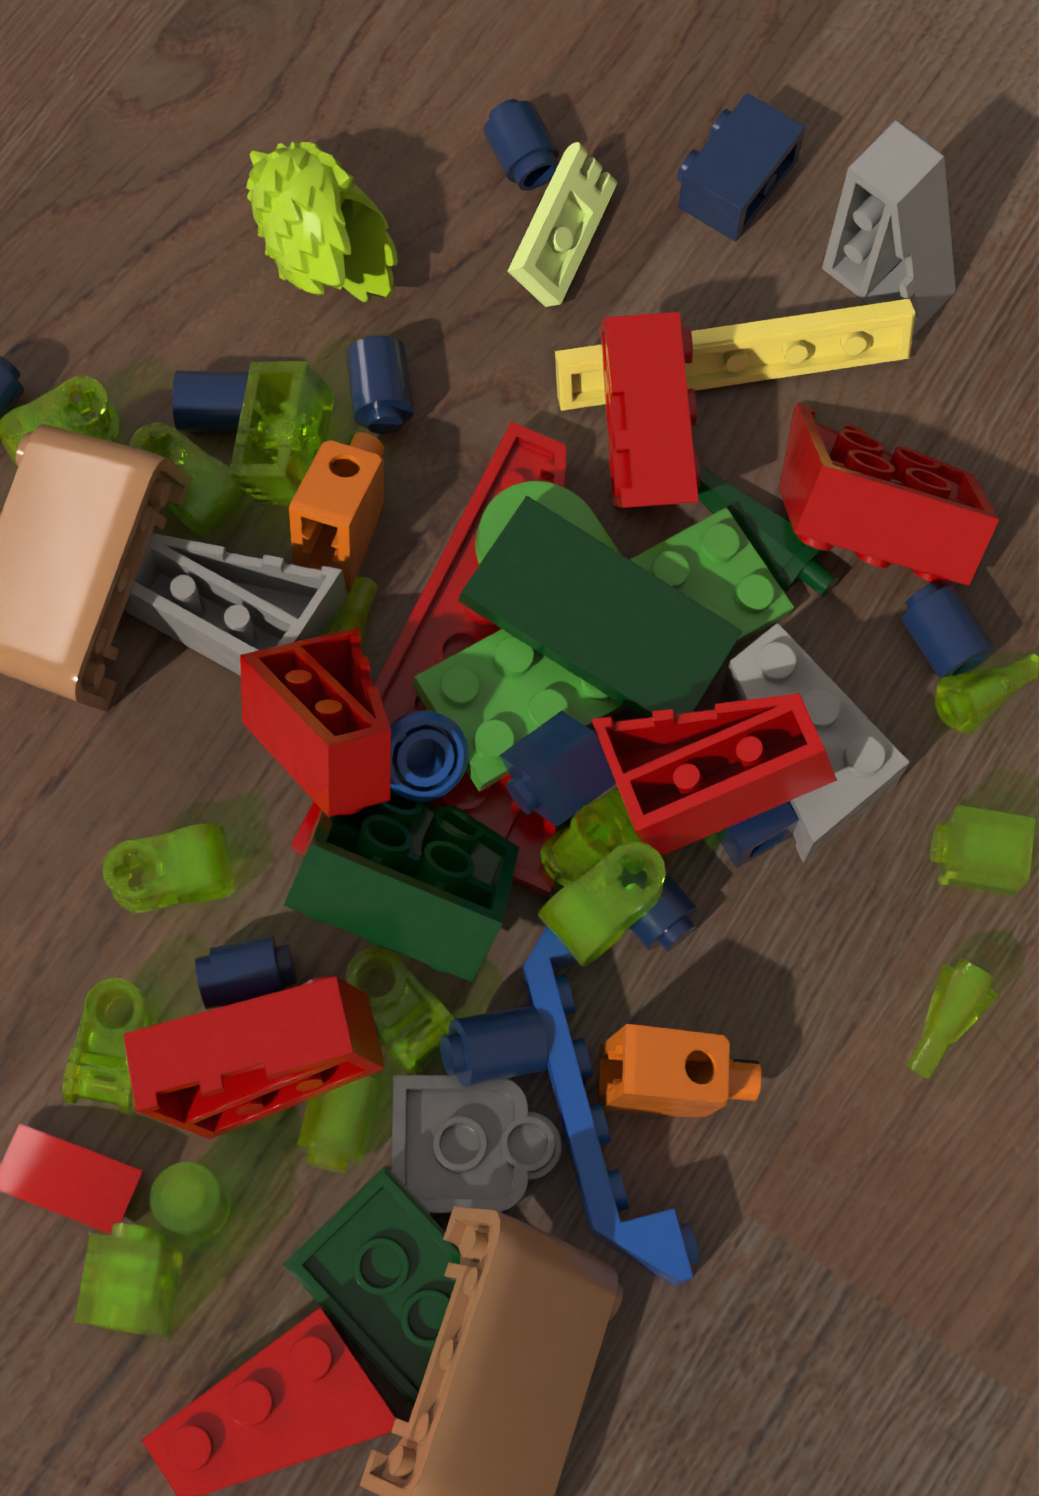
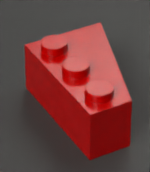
M680 312L604 317L600 321L612 505L627 508L698 502L697 487L700 486V463L697 450L693 451L691 426L696 425V398L694 389H687L685 364H690L693 360V342L690 326H681Z
M320 1307L141 1439V1441L177 1496H206L391 1434L395 1419L400 1418L333 1319Z

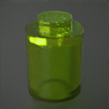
M366 1076L308 1100L296 1145L298 1149L308 1152L307 1165L331 1172L346 1173L348 1162L362 1163L382 1082Z
M179 1162L164 1169L155 1179L150 1192V1206L157 1221L184 1239L203 1240L209 1238L225 1225L229 1217L231 1201L226 1186L207 1168L194 1162Z

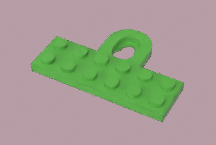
M542 481L519 483L508 487L495 496L482 515L475 539L476 556L480 565L526 496H529L621 554L593 511L578 495L560 485ZM727 508L716 512L630 559L646 571L742 630L733 647L786 618L794 609V606ZM503 629L416 675L412 682L413 689L427 711H434L450 718L463 731L469 749L466 772L479 792L510 775L500 754L560 711L565 712L591 729L594 727L591 719L612 717L627 708Z

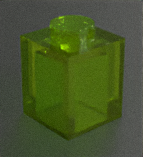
M957 805L945 824H936L933 833L930 859L933 862L940 863L938 884L1014 897L1029 881L1036 818Z

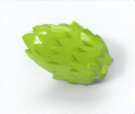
M291 142L289 147L279 143L276 150L271 153L252 150L250 158L253 168L249 173L250 177L246 186L250 190L247 199L251 201L254 220L258 225V236L265 238V255L274 259L278 267L279 278L284 281L287 279L300 290L303 289L318 296L324 294L323 285H327L340 290L345 288L362 302L371 301V293L389 297L394 290L391 266H396L398 263L396 248L386 230L389 226L384 215L355 184V177L343 170L340 162L333 155L324 152L317 144L311 142Z

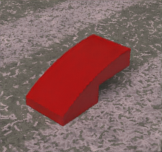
M19 1123L0 1165V1192L116 1237L144 1172Z

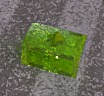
M307 361L251 362L229 476L259 504L290 505L322 443L327 441L335 393Z
M113 1223L111 1236L90 1233L75 1323L101 1330L170 1338L183 1253L166 1244L167 1235L155 1233V1228Z

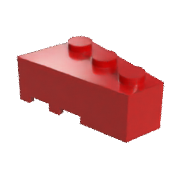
M358 627L240 655L242 723L328 817L339 814H354L364 807L390 800L391 728L378 688L373 687L370 678V663L368 657L363 656Z
M800 693L717 703L714 710L676 714L673 709L653 711V717L614 722L612 717L591 719L634 830L653 859L837 781L826 750Z
M337 976L314 978L298 987L123 1033L136 1112L209 1140L385 1069L368 994Z

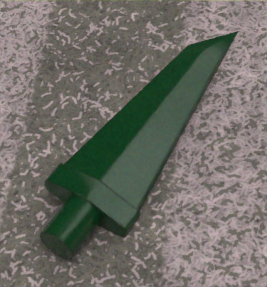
M700 465V486L697 487L698 500L712 514L724 508L729 510L781 588L788 592L801 579L822 597L831 591L837 583L838 577L817 561L824 550L816 549L803 543L797 534H794L789 520Z

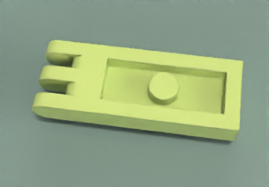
M579 142L571 144L565 150L507 271L545 307L562 304L617 185V181L610 173L604 172L601 174L602 165L594 157L586 159L588 152Z

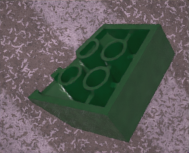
M390 788L389 801L364 807L354 814H339L328 817L322 809L320 810L284 906L299 911L314 921L326 922L365 938L375 946L389 948L426 963L436 971L450 973L472 982L503 924L520 847L455 805L438 808L429 801H413L403 798Z

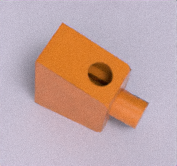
M357 432L351 435L347 445L332 440L323 442L289 506L293 565L322 570V566L342 569L346 589L350 591L359 573L384 505V459L382 456L385 447L375 436Z
M626 1024L599 1046L597 1103H601L604 1113L706 1117L727 1106L728 1099L756 1101L761 1088V1066L758 1060L729 1058L730 1042L728 1037L724 1035Z

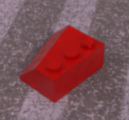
M797 403L792 415L779 490L794 534H797L803 543L816 549L829 551L832 550L833 546L853 551L862 561L876 567L888 568L893 563L912 569L915 575L930 583L945 585L950 580L969 586L1000 520L974 474L908 447H896L893 454L886 452L882 443L867 435L868 431L849 423L839 432L815 423L814 416L817 410Z

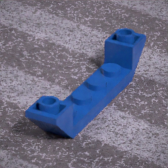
M582 882L570 886L525 961L523 979L530 1005L534 1006L538 1011L545 1028L548 1043L547 1070L591 1236L673 1286L688 1283L693 1279L690 1266L700 1263L699 1250L693 1229L689 1222L678 1224L675 1209L620 1222L618 1212L629 1209L624 1184L619 1169L607 1171L600 1145L611 1142L601 1103L589 1105L582 1080L593 1077L584 1039L571 1040L565 1015L575 1013V1005L566 974L555 977L553 973L555 970L599 960L600 939L609 937L608 924L600 899L589 901L585 884Z

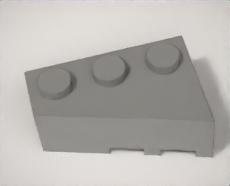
M895 120L847 170L822 269L869 305L910 299L915 310L913 336L956 292L945 157L935 150L927 138L920 134L912 133Z
M152 533L124 610L241 676V654L325 635L348 600L342 569L322 566V570L286 564L284 559L269 555H263V559L226 552L223 546Z
M778 623L730 661L723 685L729 702L800 693L835 773L837 781L788 801L799 819L793 836L797 842L795 847L804 864L894 788L907 768L909 761Z

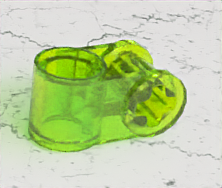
M76 376L67 379L60 386L29 404L17 407L3 416L0 420V442L18 469L16 465V452L22 437L29 431L34 432L41 424H48L113 442L119 433L120 420L116 410L109 404L105 388L96 379L88 376ZM74 393H78L81 401L75 402L73 398ZM87 411H91V412H92V413H91L90 415H88V416H85V417L82 416V414L85 413V412H87ZM96 425L101 430L99 434H96L93 430V427Z
M154 422L146 424L138 429L130 440L131 447L169 458L193 478L183 506L180 507L171 503H166L165 506L188 528L202 537H208L248 493L242 480L226 464L208 455L175 427L167 423Z
M617 787L600 799L580 808L572 816L571 826L553 834L544 842L540 854L546 872L554 881L570 888L571 885L582 882L587 884L614 870L627 858L646 847L634 830Z
M219 824L191 825L171 833L126 840L116 844L107 853L103 862L102 874L115 901L123 909L133 913L147 912L185 903L198 904L210 902L229 896L235 891L225 830ZM143 867L145 873L141 876L142 884L130 887L127 881L131 879V869Z
M638 841L624 843L615 848L586 874L576 878L562 888L543 906L538 916L578 963L585 967L614 945L630 926L651 910L660 900L666 875L664 861L659 852L649 844ZM626 868L633 875L641 870L647 872L645 889L642 890L635 883L628 885L626 888L621 886L623 869Z
M381 947L367 948L357 953L350 961L346 972V981L359 989L360 978L366 971L372 968L387 969L394 975L396 982L394 988L383 997H368L379 1040L408 1075H416L420 1072L419 1063L440 1046L441 1037L448 1034L450 1022L454 1018L435 995L422 986L396 954L391 950Z
M108 978L97 983L88 992L84 1001L75 1045L65 1068L62 1088L65 1103L77 1104L80 1099H87L118 1105L120 1113L133 1114L135 1111L123 1033L153 1026L155 1023V1009L151 1000L131 982L121 978ZM121 997L132 998L135 1004L132 1019L123 1027L117 1029L108 1028L105 1019L109 1005ZM97 1075L108 1078H114L116 1080L112 1082L101 1079H95L93 1077Z

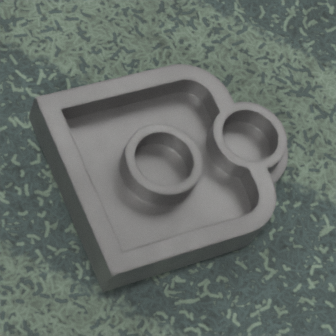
M393 1075L391 1171L432 1215H451L454 1206L490 1209L505 1214L517 1207L522 1201L527 1190L528 1181L546 1176L557 1165L562 1145L556 1126L547 1117L539 1113L528 1112L526 1097L522 1089L512 1080L507 1078L464 1087L456 1075Z

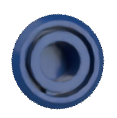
M419 710L399 717L390 725V788L396 794L408 800L430 801L444 796L460 782L468 765L469 749L463 731L453 720L434 711Z

